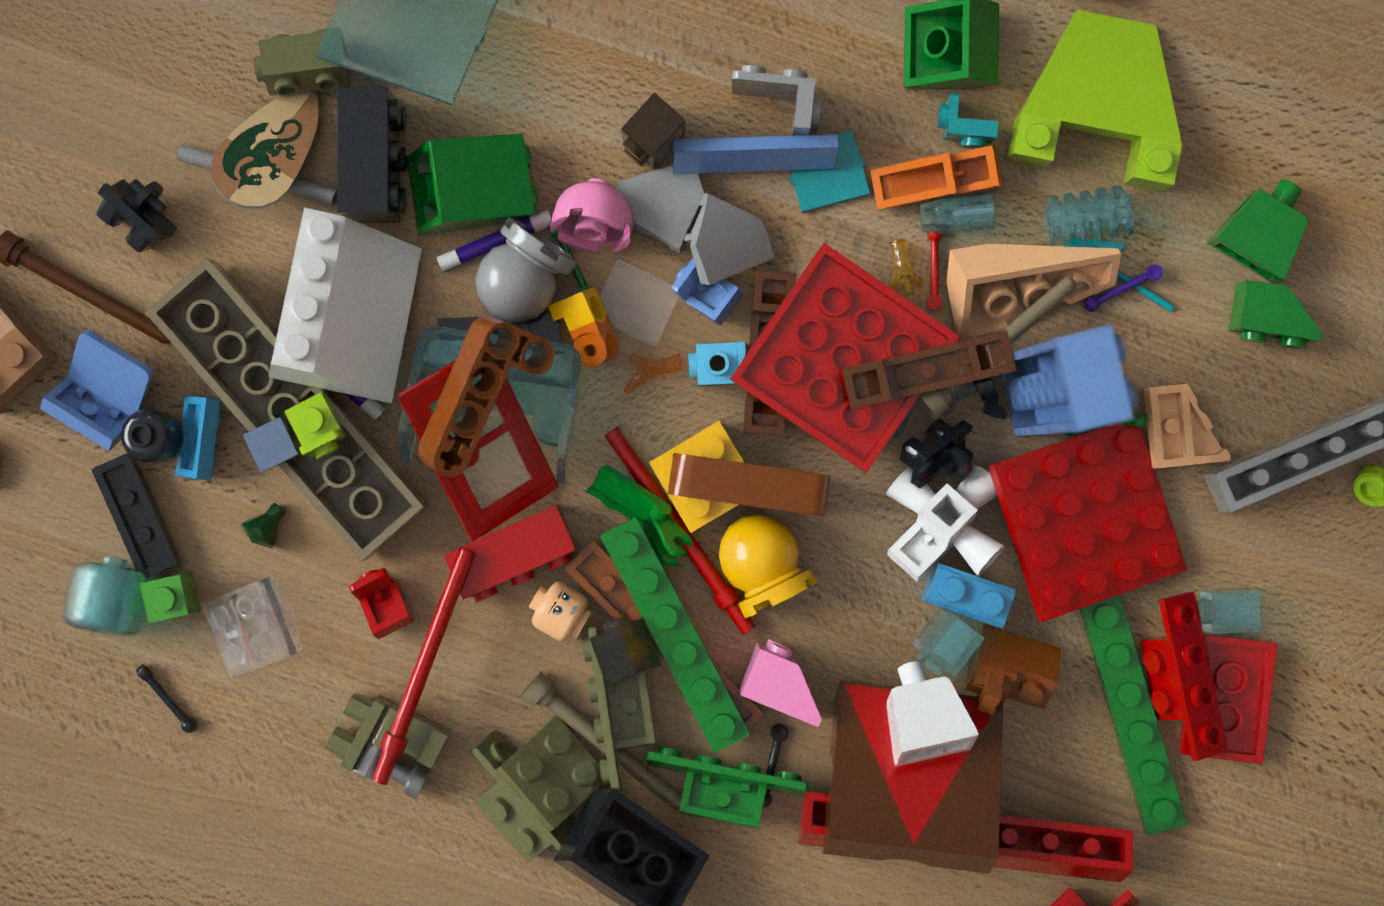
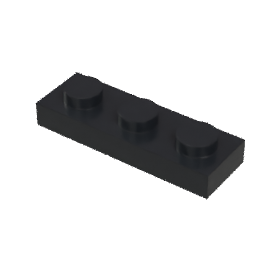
M126 453L91 469L140 580L148 579L181 564L182 562L137 461Z

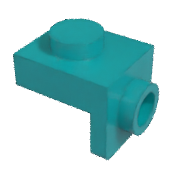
M951 93L946 100V104L940 103L937 127L944 128L943 140L961 141L962 148L977 149L985 147L986 144H991L997 138L998 121L958 118L959 94Z

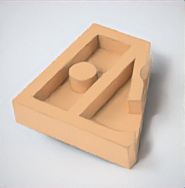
M1188 384L1143 388L1152 469L1231 461L1228 450L1221 448L1211 429L1214 427L1207 415L1199 409L1198 400Z

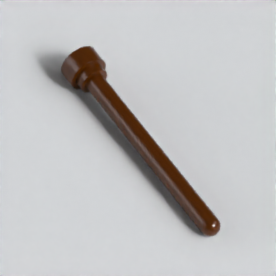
M8 230L0 236L1 264L7 267L10 265L15 267L21 265L163 344L170 342L149 317L31 253L29 246L24 244L23 238Z

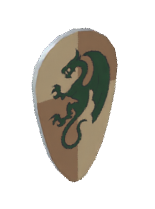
M314 91L299 92L295 96H281L272 100L239 125L220 144L211 160V178L217 191L229 203L247 209H261L276 204L289 192L302 170L317 133L319 121V99Z

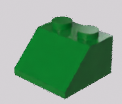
M940 0L905 7L904 88L967 90L998 85L1000 4L989 0Z

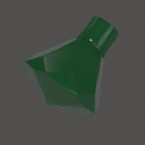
M273 503L265 513L244 521L241 527L252 543L273 548L276 543L278 523L286 511L276 503Z

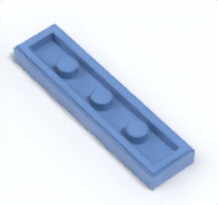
M838 135L673 140V174L835 169L839 148Z

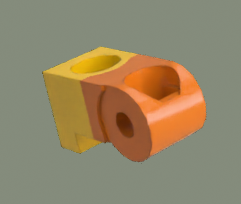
M596 286L551 304L548 307L554 321L564 317L572 339L575 342L574 356L582 366L595 368L615 357L618 351L617 338Z

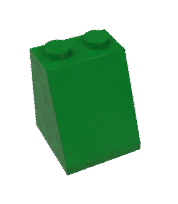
M523 133L429 140L407 156L418 236L505 224L508 217L522 221L535 215L537 192L530 183L531 152L524 143Z

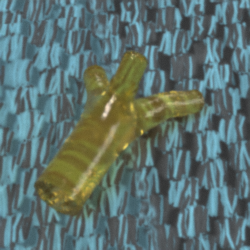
M896 239L890 242L894 273L889 288L896 291L902 283L907 297H913L912 282L917 287H921L924 282L911 267L906 239Z

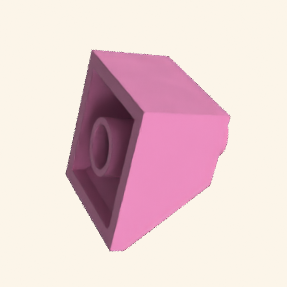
M768 639L766 645L757 642L739 685L741 696L819 727L822 720L820 712L796 658L792 656L793 651H791V647L772 639Z

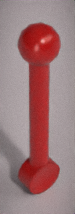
M932 226L927 231V237L931 241L930 296L926 301V305L932 311L939 310L943 304L942 298L939 296V240H941L943 232L938 226Z

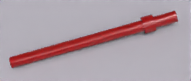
M616 427L605 435V438L637 484L669 504L672 509L669 516L691 537L693 542L691 547L682 544L680 541L678 542L684 547L687 556L714 593L712 599L721 611L723 609L726 610L742 635L752 630L756 625L750 617L744 618L738 605L740 595L731 584H726L619 428Z
M461 547L458 550L391 730L385 731L380 744V748L383 751L372 777V781L378 784H388L398 755L403 756L409 741L406 738V734L475 555L470 550Z

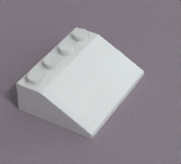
M304 207L268 377L392 403L422 248L350 218Z

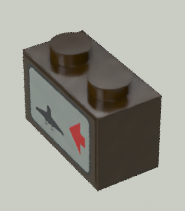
M654 92L621 128L622 145L625 147L624 152L640 167L647 163L654 169L673 149V140L682 139L686 134L685 119Z

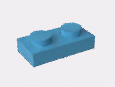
M185 395L181 423L183 440L177 454L176 476L211 480L212 469L216 462L214 450L216 433L221 422L220 399Z

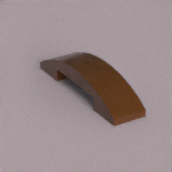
M756 270L749 350L795 285L796 273ZM746 392L743 433L784 436L785 418Z
M1007 330L842 369L851 410L1017 371Z

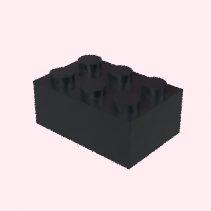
M337 87L338 213L359 223H400V212H406L407 210L406 188L400 187V172H406L407 168L406 148L400 147V131H406L407 127L406 108L400 107L399 99L393 95L388 87Z
M613 788L594 790L553 861L620 906H682L709 854Z

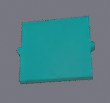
M853 129L835 134L838 135L839 145L835 169L790 170L792 176L789 179V183L795 187L802 213L870 194L863 169L865 159L860 157Z

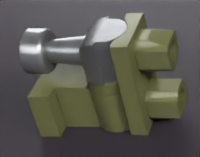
M354 693L343 714L362 723L357 735L337 726L325 748L343 759L341 767L349 771L353 770L365 778H372L383 751L380 748L385 731L391 730L400 705L390 702V700L380 695L374 700L368 696ZM414 713L406 734V738L409 741L404 753L418 759L417 762L432 768L452 730ZM396 761L390 779L403 784V793L416 800L430 770L420 765H416L411 770Z

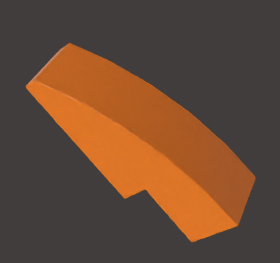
M993 145L954 154L944 153L870 170L877 210L940 201L1005 188L998 148Z

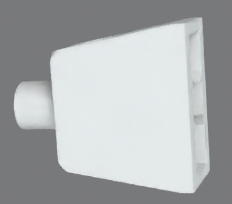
M919 661L909 662L900 666L898 673L902 686L891 689L887 700V713L895 766L971 750L978 737V732L951 680L945 676L927 680L922 663Z

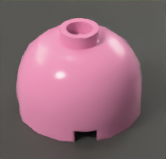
M593 178L586 182L577 183L567 188L561 194L552 215L550 230L551 232L554 230L558 231L557 240L576 250L599 253V245L612 246L611 253L619 252L627 248L631 242L633 213L628 199L618 189L611 186L606 180Z

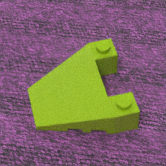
M1077 9L1024 104L1013 120L1005 161L1046 168L1054 160L1061 127L1131 141L1123 184L1160 192L1174 186L1182 141L1157 25Z

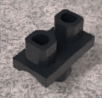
M123 179L112 186L108 183L103 184L98 191L103 201L96 215L112 227L121 225L124 219L131 223L133 228L125 239L137 252L149 250L159 240L171 237L177 229L162 214L167 206L158 199L163 192V187L157 181L144 186L137 179L133 180L130 184Z
M937 419L926 430L924 441L928 445L915 437H911L904 442L900 461L913 469L911 483L920 489L938 475L942 478L949 477L955 481H963L972 473L971 460L973 459V453L966 448L965 437L972 431L973 426L962 420L954 427H951L941 419Z

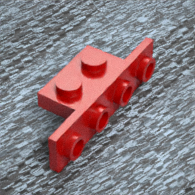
M1185 592L1160 599L1159 605L1166 637H1151L1140 641L1143 663L1146 668L1151 691V701L1157 720L1184 721L1192 761H1199L1226 752L1228 747L1196 594L1194 592Z

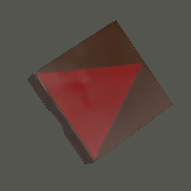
M840 680L834 698L830 750L833 775L831 787L827 795L823 854L879 861L903 859L916 861L930 867L989 874L999 855L1003 701H1000L999 705L996 706L995 713L991 715L977 710L978 696L958 694L978 732V737L971 750L895 766L887 713V700L891 689L895 688V686Z

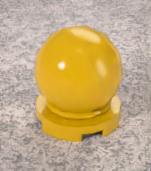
M753 514L741 517L728 527L720 543L719 559L722 573L732 586L746 592L744 594L746 599L738 603L744 618L757 614L759 610L769 605L773 607L805 591L809 586L818 583L811 568L804 571L797 568L800 552L796 537L783 522L771 516Z

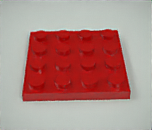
M823 243L729 380L858 469L867 473L921 394L851 410L842 369L955 343L960 336L839 252Z
M1117 422L988 465L1039 622H1046L1188 570L1155 469H1152L1151 456L1141 426L1121 425Z

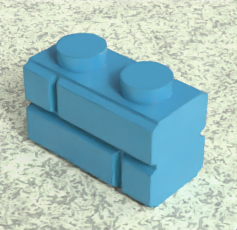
M937 562L929 570L920 599L1003 629L1016 590Z

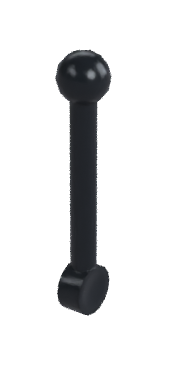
M142 664L136 669L138 676L150 685L179 719L182 730L186 733L194 732L197 727L196 720L184 714L155 680L152 672L146 665Z
M775 724L770 731L774 740L766 775L774 776L781 741L785 740L788 736L787 728L781 724ZM766 790L763 808L768 807L772 803L770 790Z

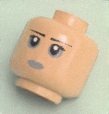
M560 581L553 583L548 590L540 587L529 605V608L535 611L532 617L533 626L558 642H565L570 637L576 640L592 613L587 609V597Z

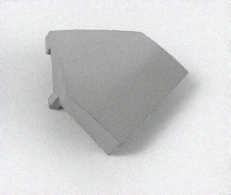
M669 165L616 182L617 189L628 199L636 234L650 236L668 244L670 249L681 253L686 245L684 238L686 234L690 233L702 208L699 206L704 191L698 173L673 174V165Z
M708 193L703 194L699 206L702 208L692 232L686 234L684 241L691 243L690 248L701 284L710 285L775 258L766 229L760 218Z

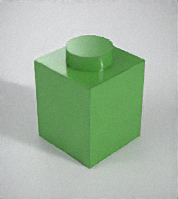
M192 572L139 583L148 624L201 611Z

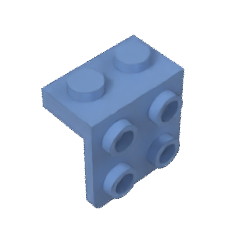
M85 330L78 337L67 378L42 398L40 409L107 451H110L121 441L122 427L127 418L136 411L142 410L153 377V371L148 365L93 331Z

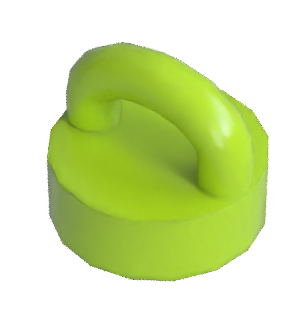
M1367 464L1354 480L1353 492L1363 504L1374 508L1384 507V468Z

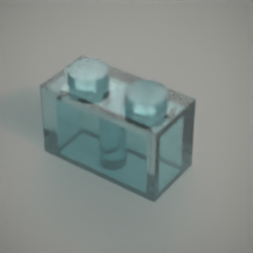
M941 607L912 645L920 651L916 659L939 677L946 671L955 678L985 638L952 612Z

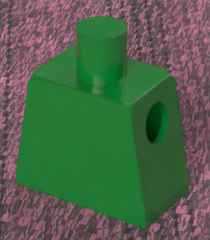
M1281 179L1272 195L1260 189L1250 193L1212 235L1207 244L1270 283L1284 280L1308 223L1306 216L1293 209L1303 190L1295 183Z

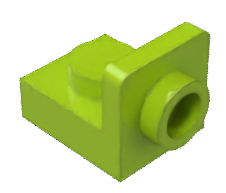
M323 392L284 411L302 445L299 447V450L303 456L315 454L317 459L325 457L338 450L337 442L347 437Z

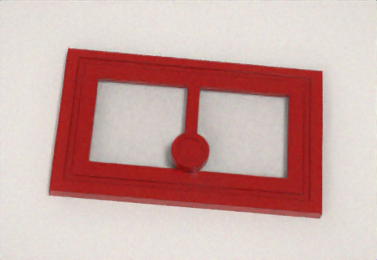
M455 361L397 395L419 441L422 439ZM479 368L474 373L473 385L481 379L482 368ZM507 377L465 470L454 477H446L435 471L472 542L559 487ZM465 407L457 412L456 423L460 422L465 416ZM450 431L449 436L454 438L455 433ZM443 451L441 456L444 457L447 452Z

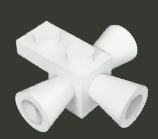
M972 465L971 475L961 481L956 490L949 484H946L935 494L928 484L920 489L911 483L913 469L908 467L892 483L886 496L916 512L918 517L916 523L888 549L887 555L918 582L954 545L977 576L983 574L1005 548V545L972 527L978 512L977 509L997 497L990 473L978 465Z

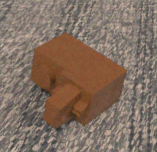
M983 623L970 650L965 690L977 693V710L991 715L995 713L996 706L999 705L1000 701L1005 702L1006 698L1044 709L1059 682L1061 648Z

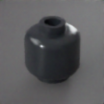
M144 409L136 411L127 418L122 427L121 440L126 452L135 460L159 463L165 462L177 454L182 445L183 433L178 420L171 414L159 410Z

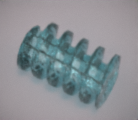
M1120 185L1111 187L1109 194L1102 187L1095 190L1093 197L1089 191L1083 190L1079 192L1077 199L1072 193H1066L1063 195L1061 202L1055 195L1047 197L1045 202L1044 223L1051 246L1054 244L1055 235L1060 236L1064 246L1069 245L1071 233L1074 232L1080 243H1084L1087 230L1092 231L1096 241L1101 240L1103 228L1106 227L1112 238L1118 237L1119 225L1124 226L1128 236L1134 234L1135 221L1132 202Z

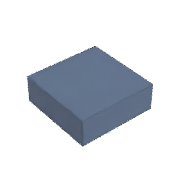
M283 417L274 419L243 434L260 472L270 470L301 455Z

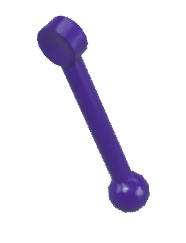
M1150 265L1145 273L1098 297L1090 296L1086 298L1084 308L1088 312H1095L1099 309L1100 304L1147 280H1159L1163 275V270L1159 265Z

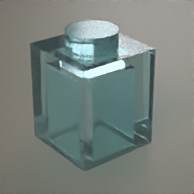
M1251 588L1200 590L1201 600H1197L1203 631L1212 634L1262 631L1260 590Z

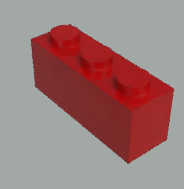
M559 504L462 546L461 548L475 553L460 592L462 599L473 596L477 603L497 594L496 585L510 579L512 585L515 586L535 577L532 569L548 563L551 570L572 561L570 552L577 550L578 547ZM459 548L443 555L450 571Z

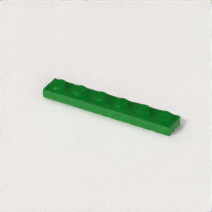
M637 517L600 535L712 751L716 753L749 736L750 731Z
M1117 595L1081 608L1079 611L1144 831L1150 836L1188 825L1121 597Z

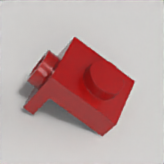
M386 568L368 571L358 581L349 585L351 593L361 604L372 634L378 640L414 622L398 581Z

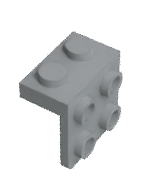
M744 65L741 71L732 72L733 94L795 100L792 136L809 135L810 131L817 132L821 100L814 99L816 79L807 78V72L788 69L783 70L782 75L767 74L766 68L754 65Z

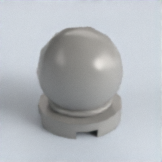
M508 217L500 230L506 237L507 243L492 248L481 260L475 276L478 298L494 317L505 322H524L537 318L551 305L557 290L555 274L562 273L569 276L578 261L574 260L571 254L542 235L540 240L524 230L527 225L511 217Z

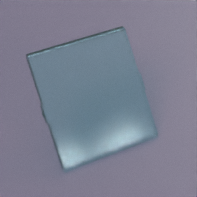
M339 0L317 48L315 57L452 105L475 52L479 51L485 39L487 25L498 0Z

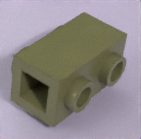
M319 29L309 34L294 36L279 34L271 39L259 40L260 56L254 57L255 74L258 82H265L270 96L291 97L299 92L314 90L330 92L337 90V87L351 86L347 50L341 30Z

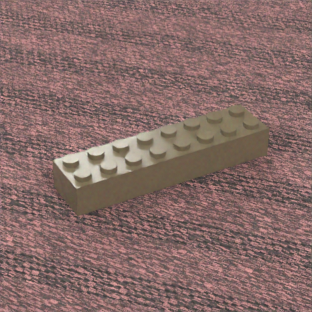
M209 258L203 260L145 311L146 315L248 431L283 417L299 449L302 445L284 411L320 392L325 393L347 437L337 442L338 450L325 457L317 459L315 454L310 456H303L301 454L278 466L361 561L370 559L430 507L429 503L330 390L268 377L278 330L218 262Z

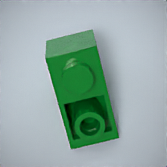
M1252 280L1236 283L1229 331L1241 333V340L1266 343V337L1281 339V346L1294 349H1306L1307 343L1321 341L1322 332L1288 286Z

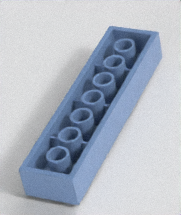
M1112 325L1058 337L1013 352L1017 371L1001 375L1015 436L1078 432L1133 419L1131 408H1135L1137 405L1134 387L1130 380H1124L1120 363L1126 359L1124 344L1119 334L1114 335Z

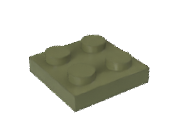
M558 716L552 718L496 769L499 775L548 832L560 825L594 790L603 784L600 765Z

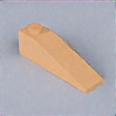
M983 244L950 250L946 283L955 332L960 336L958 341L1002 331L1065 277L1072 278L1076 283L1075 290L1061 301H1065L1070 305L1115 286L1121 252L1117 248Z

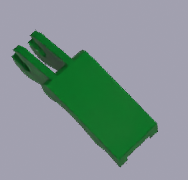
M607 464L601 467L597 472L599 473L586 492L600 499L605 507L620 512L629 519L637 517L659 560L670 567H678L680 562L671 555L676 557H685L687 555L684 547L678 541L689 547L693 545L691 537L669 516L672 511L671 506Z

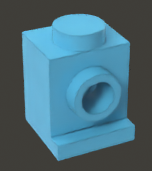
M745 342L696 344V353H688L689 378L697 377L698 386L736 385L729 379L746 356ZM715 356H720L725 360V368L718 372L713 371L709 365L711 358Z

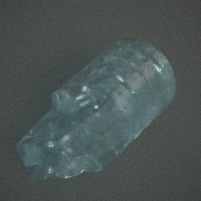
M992 194L955 196L920 204L922 232L959 233L962 231L971 232V230L994 229L995 210Z

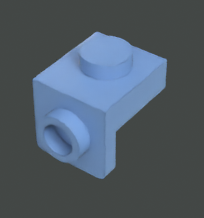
M693 258L688 265L682 267L678 272L675 283L671 288L686 304L719 326L722 325L744 294L737 286L726 279L710 285L701 284Z

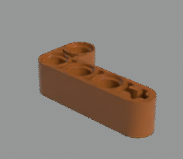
M485 315L474 320L419 443L418 453L421 461L446 477H454L462 473L471 459L510 367L513 366L533 375L545 373L550 369L555 358L552 344L540 336L493 316ZM498 329V340L490 346V336L493 331ZM533 344V353L525 361V351ZM479 368H482L481 379L473 385L474 373ZM465 407V416L460 422L456 423L457 412ZM450 431L455 433L454 438L449 436ZM443 451L447 452L444 457L441 456Z
M673 453L668 495L825 517L830 475Z

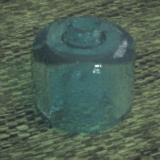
M103 557L102 563L83 562L77 564L71 573L63 612L64 622L68 626L97 633L118 636L138 635L142 629L145 615L139 583L150 581L148 576L141 571L128 568V561L119 558Z

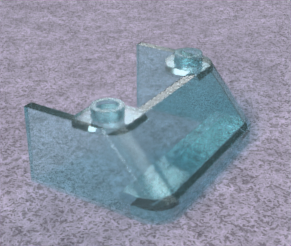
M440 326L425 330L418 338L407 389L455 361L468 330ZM491 334L489 339L491 345L496 343L499 334ZM550 342L554 348L555 358L548 371L543 374L533 375L511 366L506 377L524 414L535 415L534 433L537 439L543 444L558 447L557 483L565 484L574 434L581 357L579 352L568 344ZM533 344L525 351V361L533 353ZM481 374L472 379L473 385L479 382ZM438 400L429 405L432 412L434 411ZM494 403V406H493L492 409L498 410L497 407H496V405H495V403ZM403 409L398 428L402 462L411 463L416 433Z

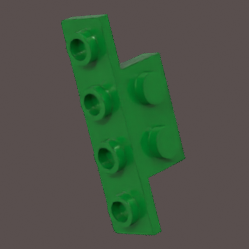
M659 747L657 753L651 751L647 753L646 761L648 766L686 773L679 814L759 830L766 790L804 797L806 792H808L809 783L801 782L802 776L791 772L779 771L776 777L761 774L762 768L755 765L739 763L736 769L721 766L722 760L715 757L699 755L697 761L681 758L682 752L664 747Z

